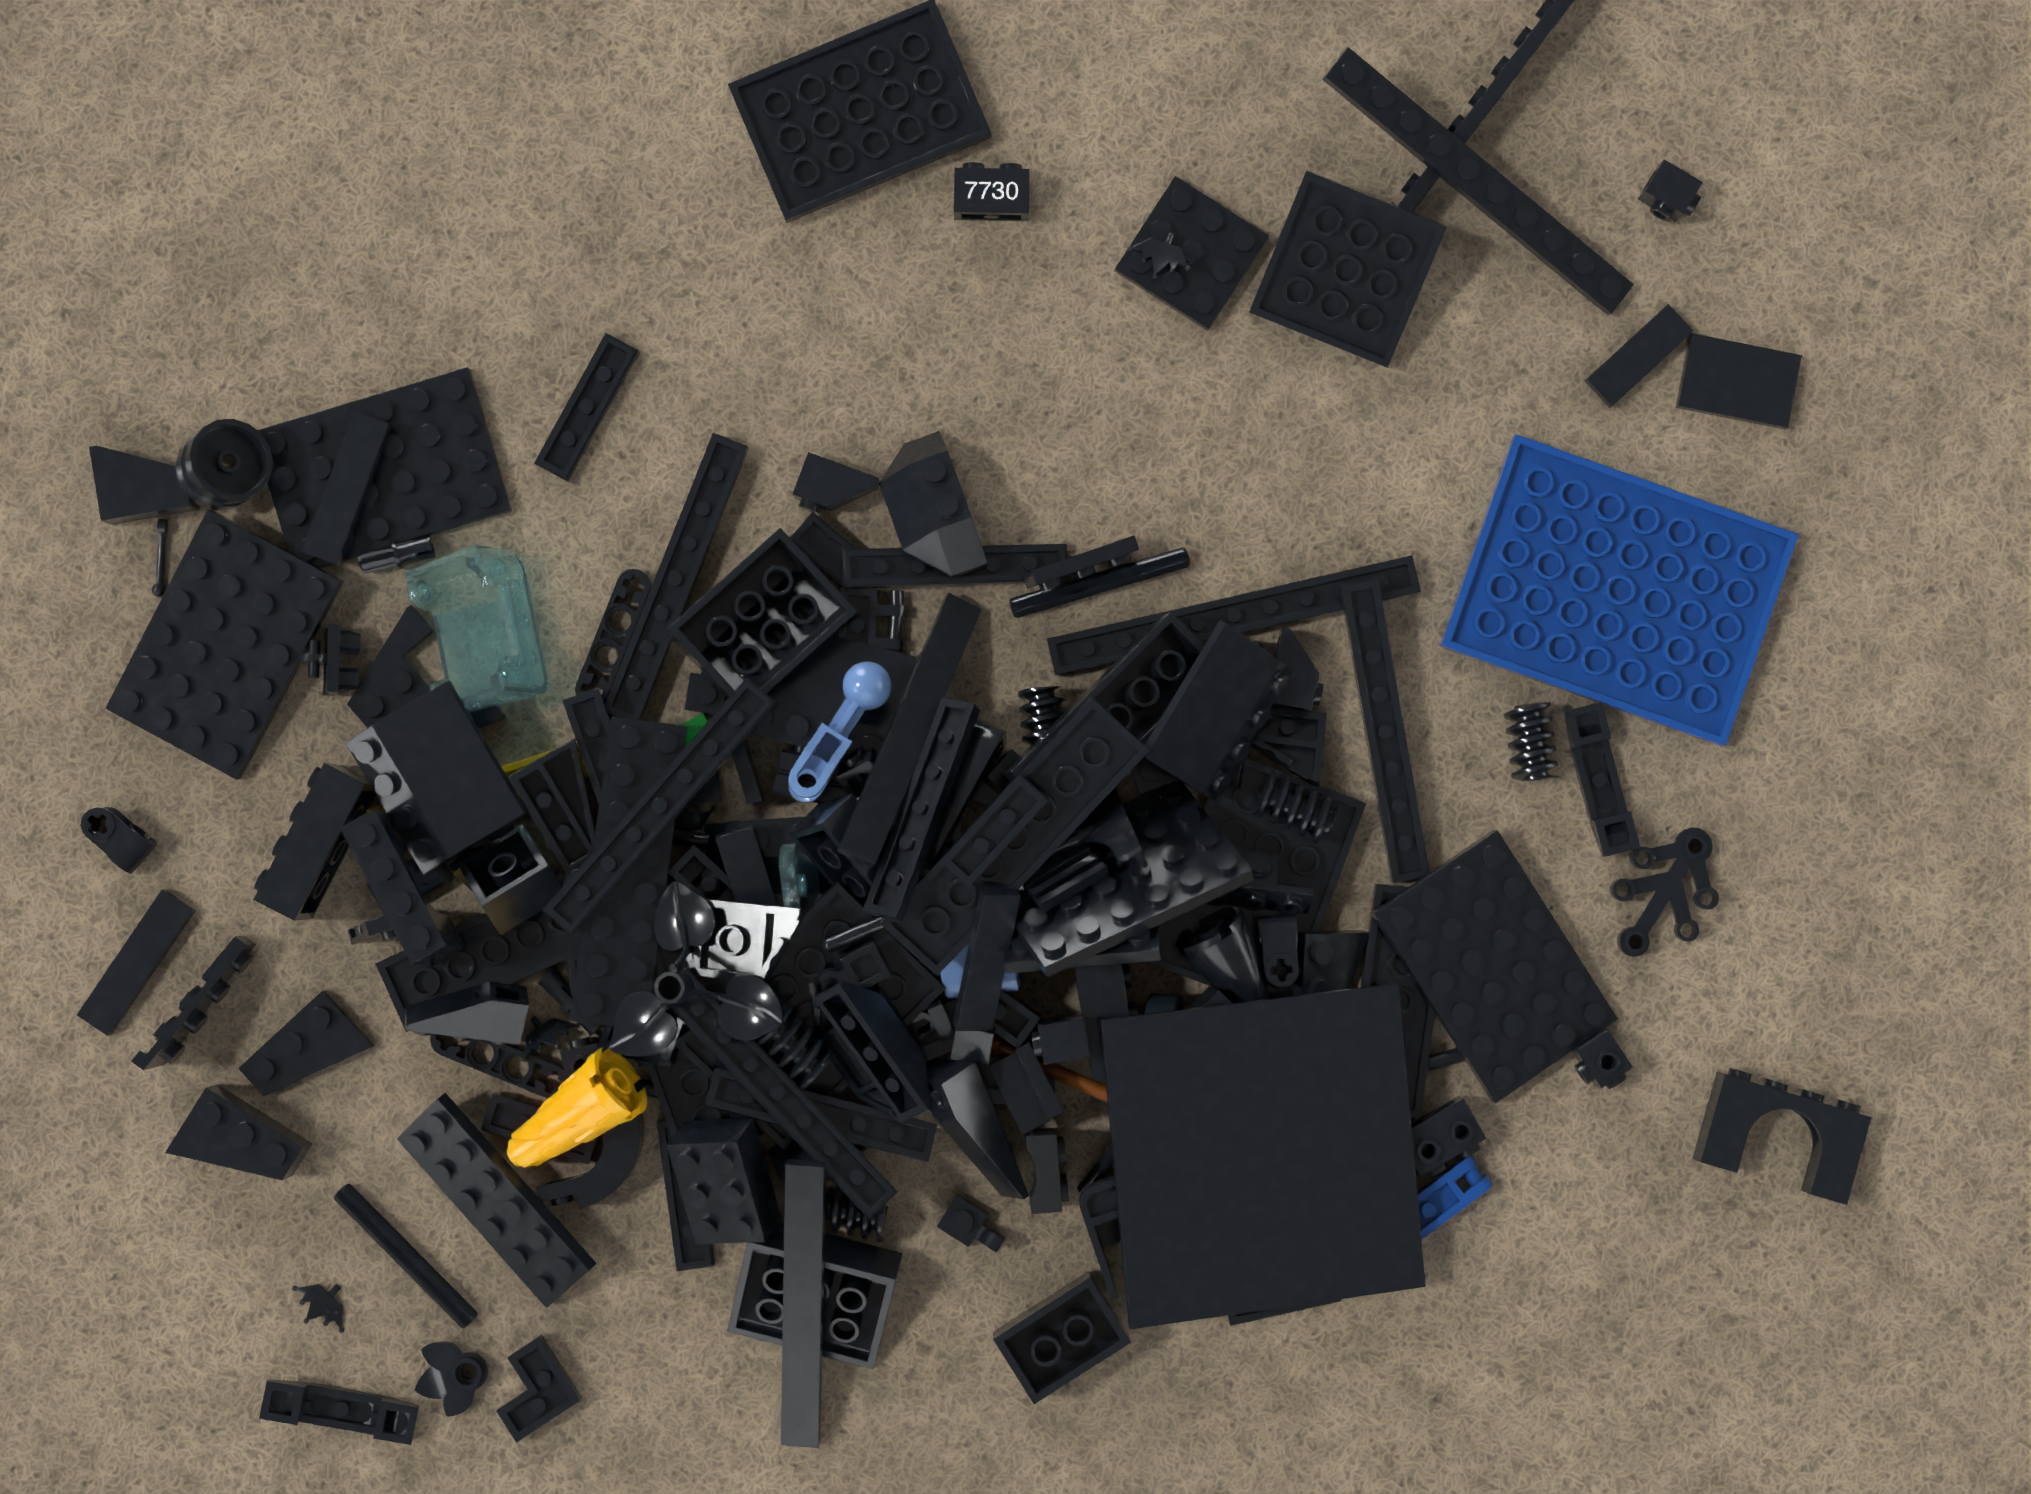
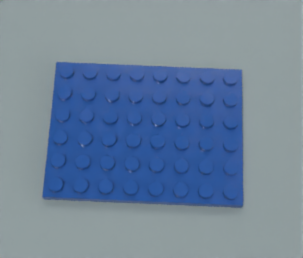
M1515 434L1503 463L1440 647L1597 703L1602 702L1603 705L1723 747L1726 746L1799 534Z

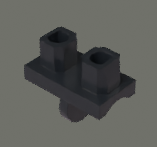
M329 624L328 628H325L324 654H320L321 641L309 640V653L297 655V663L308 665V678L318 679L320 665H324L322 696H335L338 691H351L359 687V668L339 667V655H358L360 652L361 635L347 630H340L341 625Z

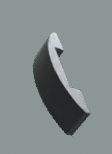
M1602 702L1564 711L1573 763L1590 825L1602 857L1640 848L1632 813L1627 811L1609 739L1611 734Z
M268 1379L259 1419L298 1425L299 1422L371 1434L374 1435L373 1439L411 1445L419 1406L391 1397L331 1385Z

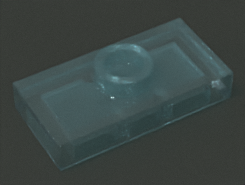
M784 844L780 847L779 857L784 906L803 908L802 897H807L806 874H799L795 844Z

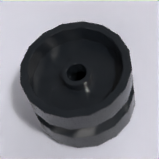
M221 419L202 427L185 442L179 450L175 466L178 482L186 496L199 506L218 511L231 510L258 494L270 480L273 460L268 443L263 435L254 427L236 419Z

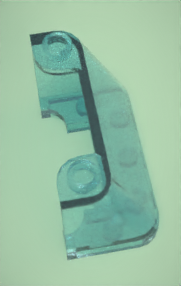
M475 544L405 572L408 586L407 593L410 600L419 608L432 611L445 679L434 682L431 685L430 691L447 681H451L468 712L531 698L546 692L548 688V675L524 564L515 552Z

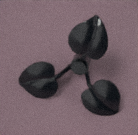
M673 881L663 893L655 914L654 931L657 941L663 949L675 951L683 947V951L676 962L670 965V972H665L657 978L654 985L655 994L647 991L634 992L629 994L620 1003L615 1015L613 1035L609 1047L612 1052L627 1056H645L658 1053L667 1048L676 1037L678 1023L674 1016L666 1011L670 1008V1004L682 1003L691 997L723 1001L718 1010L719 1024L726 1034L738 1040L759 1038L780 1027L783 1022L782 1006L777 994L768 983L757 976L749 974L733 976L728 981L725 995L695 989L691 976L680 971V967L690 954V945H704L712 937L715 930L716 917L711 904L703 896L679 881Z

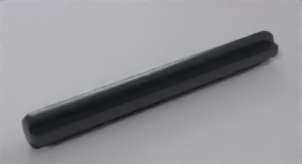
M1181 547L1097 572L1077 580H1070L1043 592L1037 590L1013 597L1009 601L1013 616L1019 618L1187 568L1190 565V559L1187 550Z
M351 1184L344 1185L335 1194L334 1200L461 1328H466L477 1317V1311Z

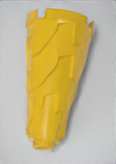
M602 1048L588 1056L586 1062L558 1087L559 1090L539 1107L536 1114L511 1134L512 1139L508 1141V1158L517 1167L522 1166L525 1168L533 1165L537 1167L581 1143L590 1142L619 1124L634 1119L645 1111L647 1107L645 1088L637 1093L634 1083L641 1078L631 1064L620 1054L612 1052L610 1049L602 1053Z

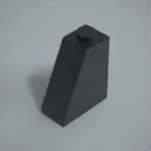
M97 445L89 447L101 521L114 525L200 510V506L186 496L177 479L176 466Z

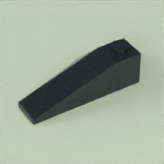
M937 1058L927 1061L926 1068L931 1100L929 1110L934 1118L1001 1196L1018 1199L1027 1198L1029 1193L976 1063Z

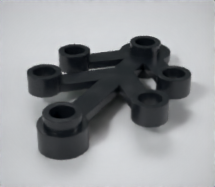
M1686 828L1676 836L1674 843L1653 848L1640 847L1632 850L1630 862L1637 869H1648L1655 861L1676 859L1668 872L1633 880L1621 878L1612 882L1610 893L1618 901H1628L1635 894L1656 890L1634 927H1626L1619 933L1617 945L1623 954L1638 957L1647 951L1650 943L1648 934L1669 900L1671 901L1676 922L1674 926L1675 936L1681 941H1693L1699 935V926L1690 916L1682 879L1690 867L1697 890L1693 897L1695 905L1707 910L1717 906L1719 895L1715 889L1711 888L1705 861L1712 853L1713 845L1710 836L1700 828ZM1692 839H1696L1700 844V849L1695 854L1688 849V844ZM1640 851H1644L1648 855V862L1644 865H1640L1636 860V856ZM1622 882L1629 888L1628 894L1624 897H1620L1616 891L1617 886ZM1704 891H1708L1712 895V901L1708 905H1704L1700 900L1701 894ZM1684 923H1689L1692 927V933L1688 937H1684L1681 934V926ZM1636 934L1640 937L1641 944L1638 948L1633 949L1629 945V938Z

